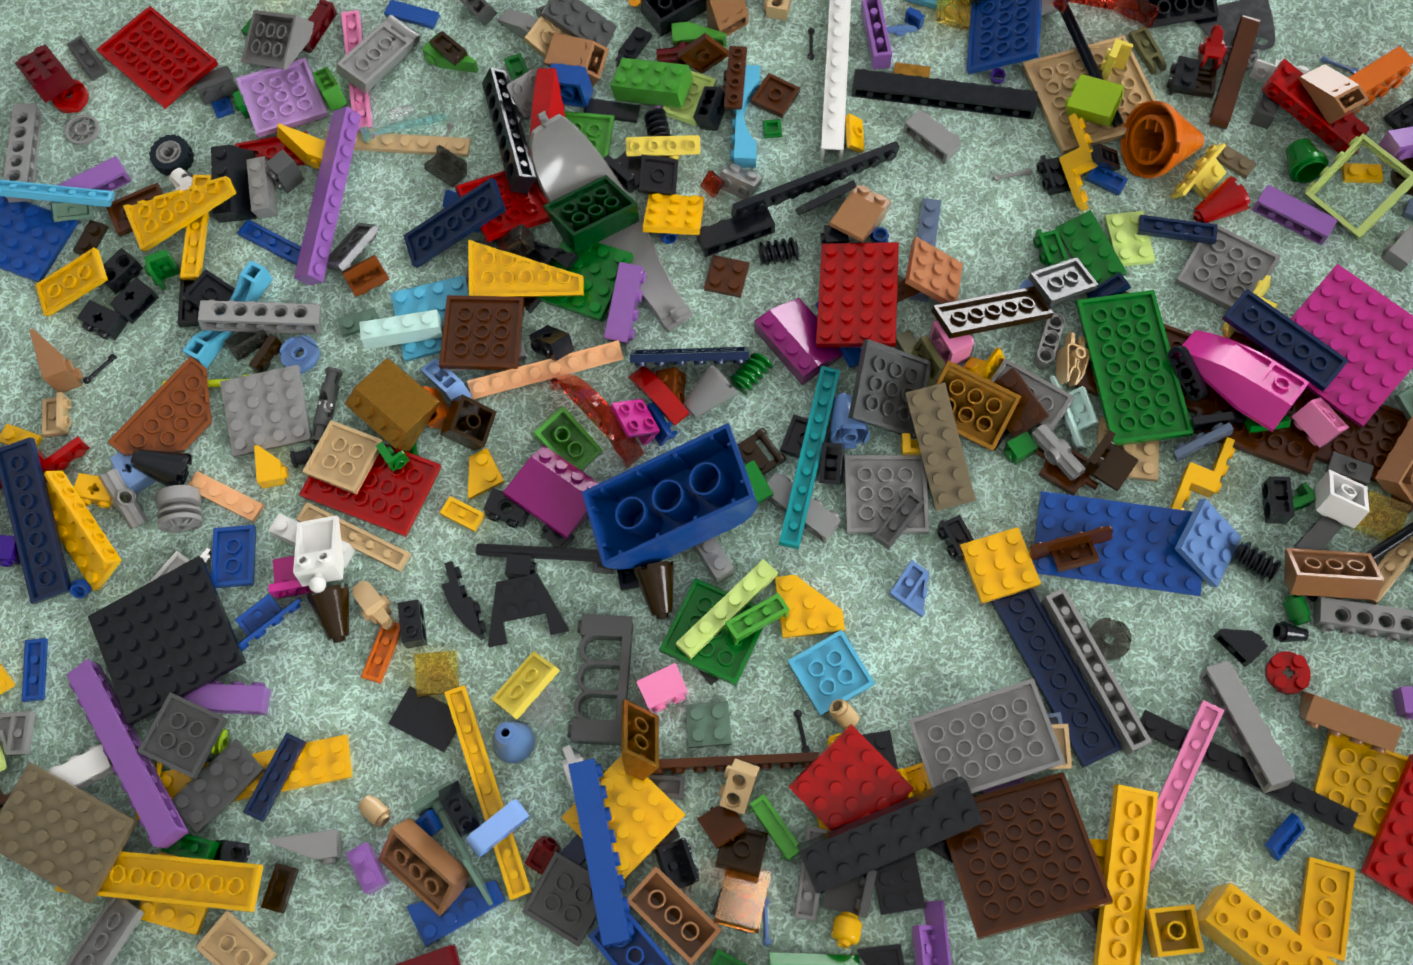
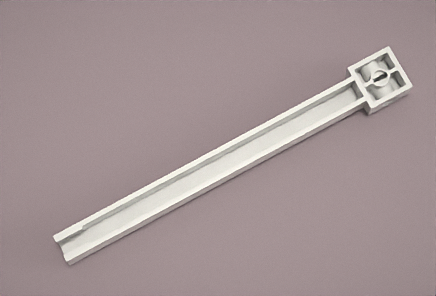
M829 0L820 160H824L825 150H839V161L843 159L851 0Z

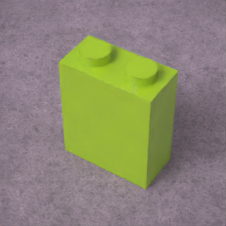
M1081 74L1078 81L1075 80L1072 86L1073 93L1071 97L1068 96L1066 99L1067 115L1076 113L1079 118L1082 117L1086 121L1110 127L1124 96V85Z

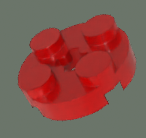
M73 79L76 83L74 86L51 100L60 112L77 113L87 104L89 92L80 81Z
M1288 651L1279 652L1271 657L1265 666V676L1268 683L1282 694H1297L1309 685L1311 672L1305 657ZM1286 667L1293 672L1290 679L1282 672L1286 670Z

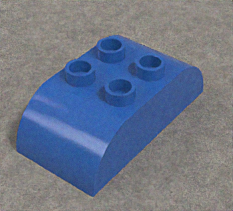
M729 423L581 492L604 567L611 569H632L665 560L739 526L753 515L758 505Z

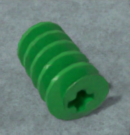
M753 353L751 358L746 360V364H742L741 369L736 371V375L733 374L731 376V382L735 388L747 395L745 389L752 391L751 383L758 385L756 378L762 380L761 372L768 374L766 367L772 369L773 364L764 355Z

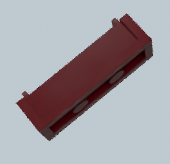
M320 0V3H317L316 9L308 19L314 23L310 41L303 48V51L312 53L337 15L333 3L326 0Z

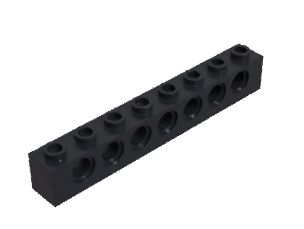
M490 67L482 81L509 189L512 192L527 194L536 181V176L517 106L506 88V85L510 83L507 71Z

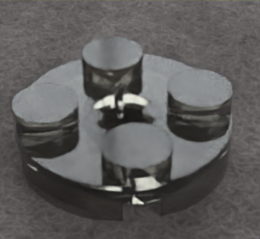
M1102 618L1091 626L1089 632L1106 661L1118 660L1129 651L1132 636L1130 630L1123 622L1111 618ZM1106 634H1109V637L1111 635L1114 637L1113 644L1105 642Z

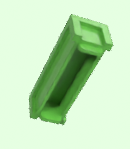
M777 593L726 621L724 630L729 632L733 638V644L736 646L740 640L783 616L786 618L789 615L790 609L780 594Z
M765 794L751 802V809L748 812H754L783 855L780 859L783 860L785 858L788 862L798 855L797 845L799 843Z

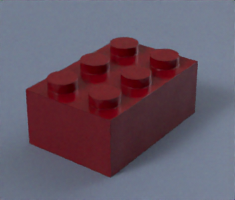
M46 44L35 48L33 52L27 56L20 57L15 62L16 66L45 103L76 84Z

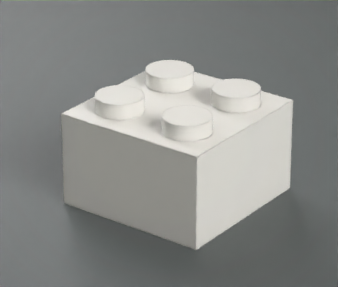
M1328 470L1315 485L1316 511L1323 516H1328L1337 520L1342 525L1355 528L1370 512L1367 487L1356 481Z

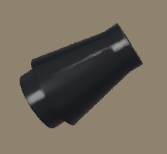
M1284 621L1276 623L1273 628V637L1279 642L1307 641L1309 636L1307 629Z

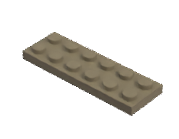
M945 382L906 392L905 397L935 511L976 501Z

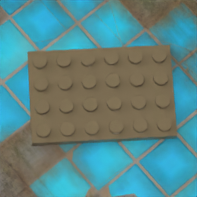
M29 762L0 811V854L84 902L92 903L139 820L35 763Z

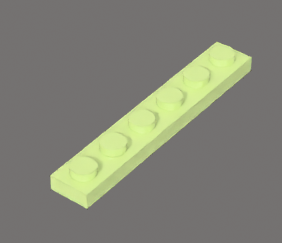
M763 559L676 642V646L691 660L724 628L726 621L738 615L778 576V572Z

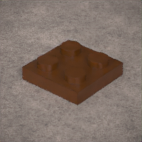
M706 33L678 51V57L701 74L729 56V51Z
M768 73L752 96L751 104L783 118L800 93V87Z
M713 255L704 290L741 298L750 262Z

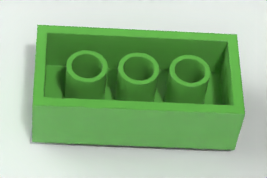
M622 58L610 87L617 101L682 108L692 85L693 77L689 65Z

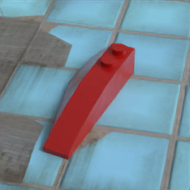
M537 68L530 136L532 130L541 125V121L538 118V114L545 111L548 119L557 114L565 117V108L561 98L556 68Z

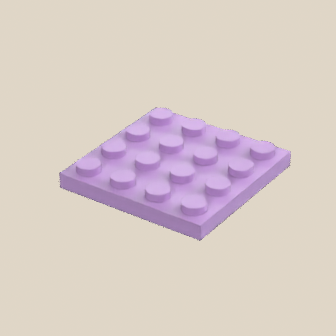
M306 58L293 61L287 70L268 68L236 78L258 138L276 133L278 123L293 128L329 117Z

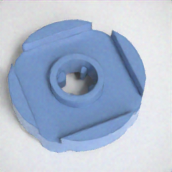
M300 335L301 337L296 338L293 336L282 344L280 360L285 367L298 365L301 374L317 364L320 351L316 342L309 336ZM301 350H303V355L297 357L296 353L298 351L301 353Z

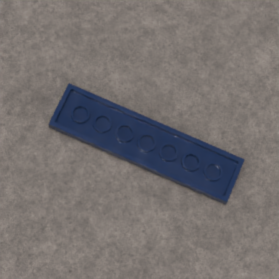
M29 437L1 447L0 480L30 603L37 604L70 592L71 583L35 439Z

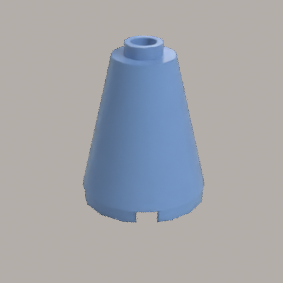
M840 393L833 400L830 442L846 443L845 449L857 448L855 444L862 442V445H864L869 440L870 432L866 423L848 418L852 396Z
M508 721L500 724L496 728L492 740L496 756L506 763L524 761L530 756L535 745L532 729L521 721Z

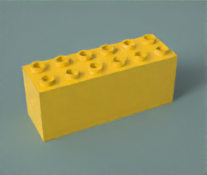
M1232 883L1215 886L1196 912L1200 931L1243 965H1337Z

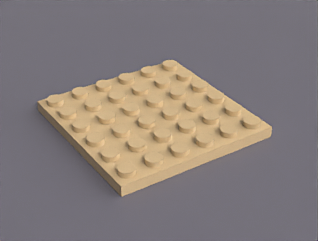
M1125 35L1088 45L1099 70L1107 49H1112L1116 39L1128 42ZM1077 48L1023 62L1022 69L1032 91H1038L1037 102L1061 155L1079 148L1067 115V108L1065 107L1067 97H1071L1073 93L1072 86L1075 80L1078 81L1081 74L1089 76ZM1132 50L1124 70L1113 67L1107 80L1124 85V96L1118 107L1124 122L1122 126L1114 128L1112 123L1108 127L1084 120L1087 126L1084 130L1086 133H1089L1093 142L1090 144L1091 147L1098 143L1104 144L1125 138L1127 127L1123 126L1129 114L1141 103L1157 101Z

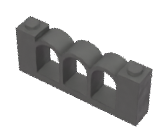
M582 614V620H578L577 632L582 637L579 650L585 663L578 669L576 676L577 683L582 690V693L578 695L574 703V712L577 718H572V724L568 725L567 734L568 737H571L572 743L621 746L622 701L628 699L634 624L632 616ZM594 640L622 641L620 661L593 660L586 656L585 651L589 643ZM591 669L619 670L618 691L589 689L583 685L584 675ZM589 698L617 699L615 721L584 718L580 713L582 703Z

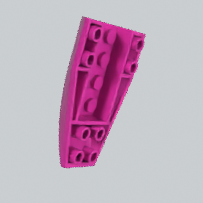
M1195 330L1182 345L1189 350L1203 380L1237 411L1271 432L1274 431L1310 383L1264 354L1216 334ZM1179 352L1176 356L1179 358L1182 355Z

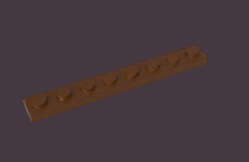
M819 752L659 759V769L652 773V775H662L663 771H672V774H684L685 770H693L694 773H706V769H715V772H725L728 765L732 766L735 758L760 767L759 770H771V766H780V769H793V765H802V768H807L819 756Z

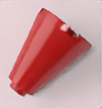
M1233 176L1226 178L1194 208V213L1192 214L1196 222L1209 223L1250 209V206H1247L1251 203L1250 198L1242 184L1238 186L1235 183L1237 179Z

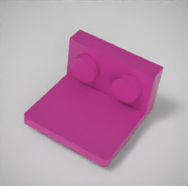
M643 399L611 404V408L628 438L638 437L642 445H647L660 432Z
M294 556L273 560L274 584H269L268 589L269 593L276 599L303 595L309 592L314 593L310 590L309 586L302 587L294 575Z

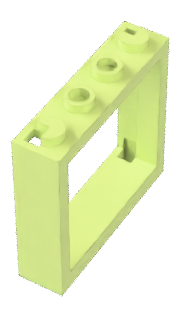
M1364 133L1360 137L1356 136L1348 144L1350 147L1345 153L1341 151L1334 159L1336 162L1331 167L1327 166L1319 174L1321 178L1317 182L1312 181L1305 189L1307 191L1305 196L1325 213L1338 219L1337 222L1358 239H1361L1413 186V172ZM1363 145L1406 180L1356 229L1315 196V194Z

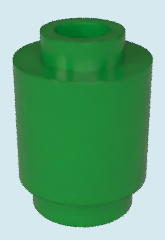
M1290 595L1285 597V602L1282 605L1290 622H1293L1295 626H1299L1312 621L1310 610L1303 596Z

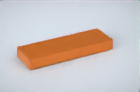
M394 622L393 628L388 631L380 626L361 678L382 684L401 635L400 623Z

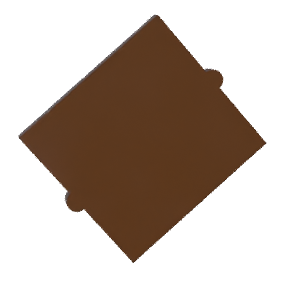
M719 805L715 808L711 807L709 812L697 819L716 849L730 840L734 841L735 837L747 830L746 825L737 812Z

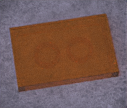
M726 870L714 923L758 934L772 872L760 870L759 877Z

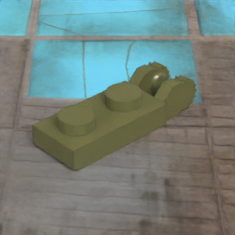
M1147 27L1129 32L1128 38L1143 63L1146 64L1150 74H1155L1157 71L1154 60H1156L1161 71L1166 70V61Z

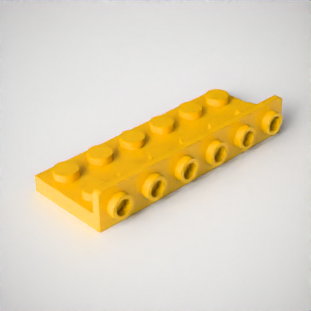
M46 471L44 473L48 481L46 487L59 539L92 590H99L122 560L64 472Z

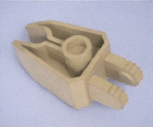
M1071 331L1066 335L1064 347L1056 351L1057 379L1061 385L1068 382L1069 388L1080 382L1085 374L1090 358L1089 350L1085 348V338L1079 336L1075 342V333Z
M362 580L353 587V596L363 609L360 613L366 621L372 620L375 625L379 623L387 631L392 629L394 621L389 615L392 613V610L389 608L391 602L384 594L380 596L371 583Z

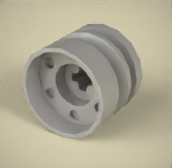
M173 485L158 490L156 492V508L159 510L157 512L158 528L168 533H180L200 528L203 525L202 510L199 508L201 506L200 490L189 485Z

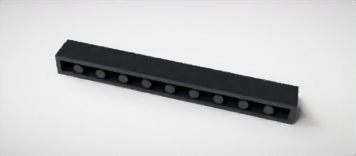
M855 69L851 97L1033 120L1038 91Z

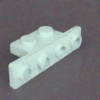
M1051 376V384L1065 391L1063 384L1059 383L1057 377ZM1081 386L1069 392L1075 399L1064 414V423L1071 431L1072 444L1081 450H1086L1088 448L1081 431L1098 424L1099 421L1086 388Z

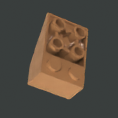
M706 0L708 28L726 33L727 37L748 24V10L745 0Z
M553 33L543 64L548 67L551 66V63L586 67L593 87L600 80L609 48L593 40Z
M1325 64L1299 77L1303 87L1307 90L1329 124L1353 113L1369 101V98L1358 83Z

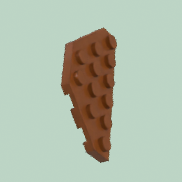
M190 356L107 441L108 444L123 456H132L139 449L185 452L211 424L207 368Z

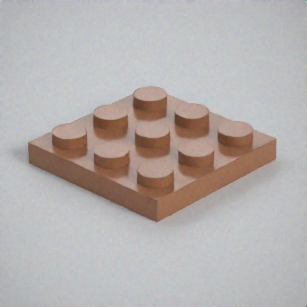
M915 237L911 242L905 283L941 304L958 301L963 263L928 244L926 241Z

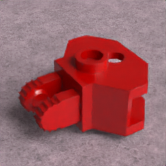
M1216 24L1212 27L1209 38L1205 37L1203 43L1200 42L1198 47V60H1201L1200 67L1202 68L1206 64L1207 58H1213V69L1218 70L1227 51V46H1225L1223 41L1224 29L1221 25Z

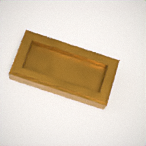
M895 62L893 73L929 78L931 67Z

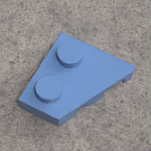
M911 560L888 595L915 614L923 617L925 614L924 603L927 596L926 584L929 578V571Z

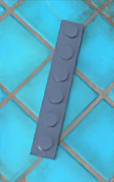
M923 198L917 237L935 247L941 200ZM922 292L909 297L910 300L928 302L929 296Z

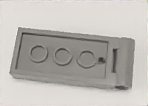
M389 15L383 23L337 63L336 73L366 94L413 50V47L420 42L421 35L393 15Z

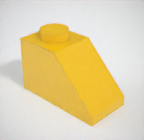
M259 445L254 446L256 479L261 488L286 485V478H289L287 466H284L279 459Z

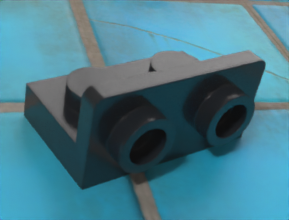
M1041 155L1036 168L1038 174H1041L1043 177V189L1047 190L1049 195L1071 191L1059 157L1046 159L1045 155Z

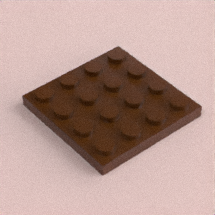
M447 295L439 361L440 368L478 370L518 369L524 297Z

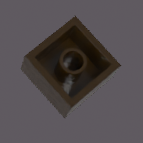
M462 394L452 399L440 435L473 451L481 449L486 445L497 411Z

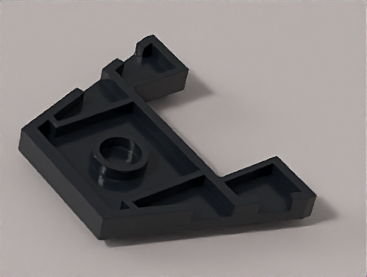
M527 239L514 253L550 266L554 261H557L567 270L579 259L578 255L574 252L569 253L560 248H552L547 244ZM524 297V307L531 314L542 300L539 297Z
M538 573L496 582L488 647L508 643L504 622L541 614L547 615L550 635L569 631L568 625L565 623Z

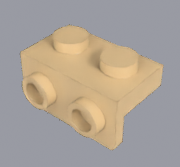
M57 392L54 398L42 399V435L45 438L69 434V427L71 426V419L69 417L71 401L62 392Z

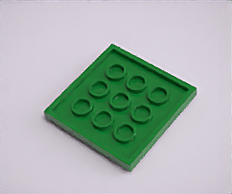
M562 240L559 248L569 253L574 252ZM597 242L577 252L576 254L579 259L569 270L565 269L557 261L551 264L553 267L584 276V296L539 297L542 302L603 322L611 305L619 262L631 264L634 255L633 253Z
M695 578L659 652L737 686L764 628L740 640L736 646L733 644V638L729 632H726L723 628L690 660L676 646V642L728 593ZM750 602L739 614L752 608L756 604Z

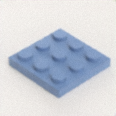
M1199 499L1175 550L1210 587H1218L1240 542L1241 536L1207 499Z

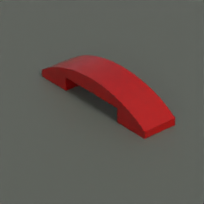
M641 366L628 377L639 390H642L674 426L690 414L673 392L645 366Z

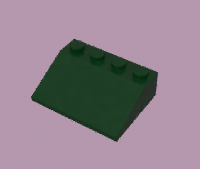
M607 175L543 205L544 211L557 231L575 253L639 222L638 204Z

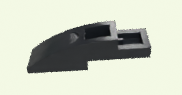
M453 561L444 563L449 582L442 584V588L449 605L459 620L473 635L480 640L485 639L483 633L487 632L483 620H479L478 616L481 613L478 601L474 602L471 596L468 597L465 585L461 586L460 578H463L460 567H456Z

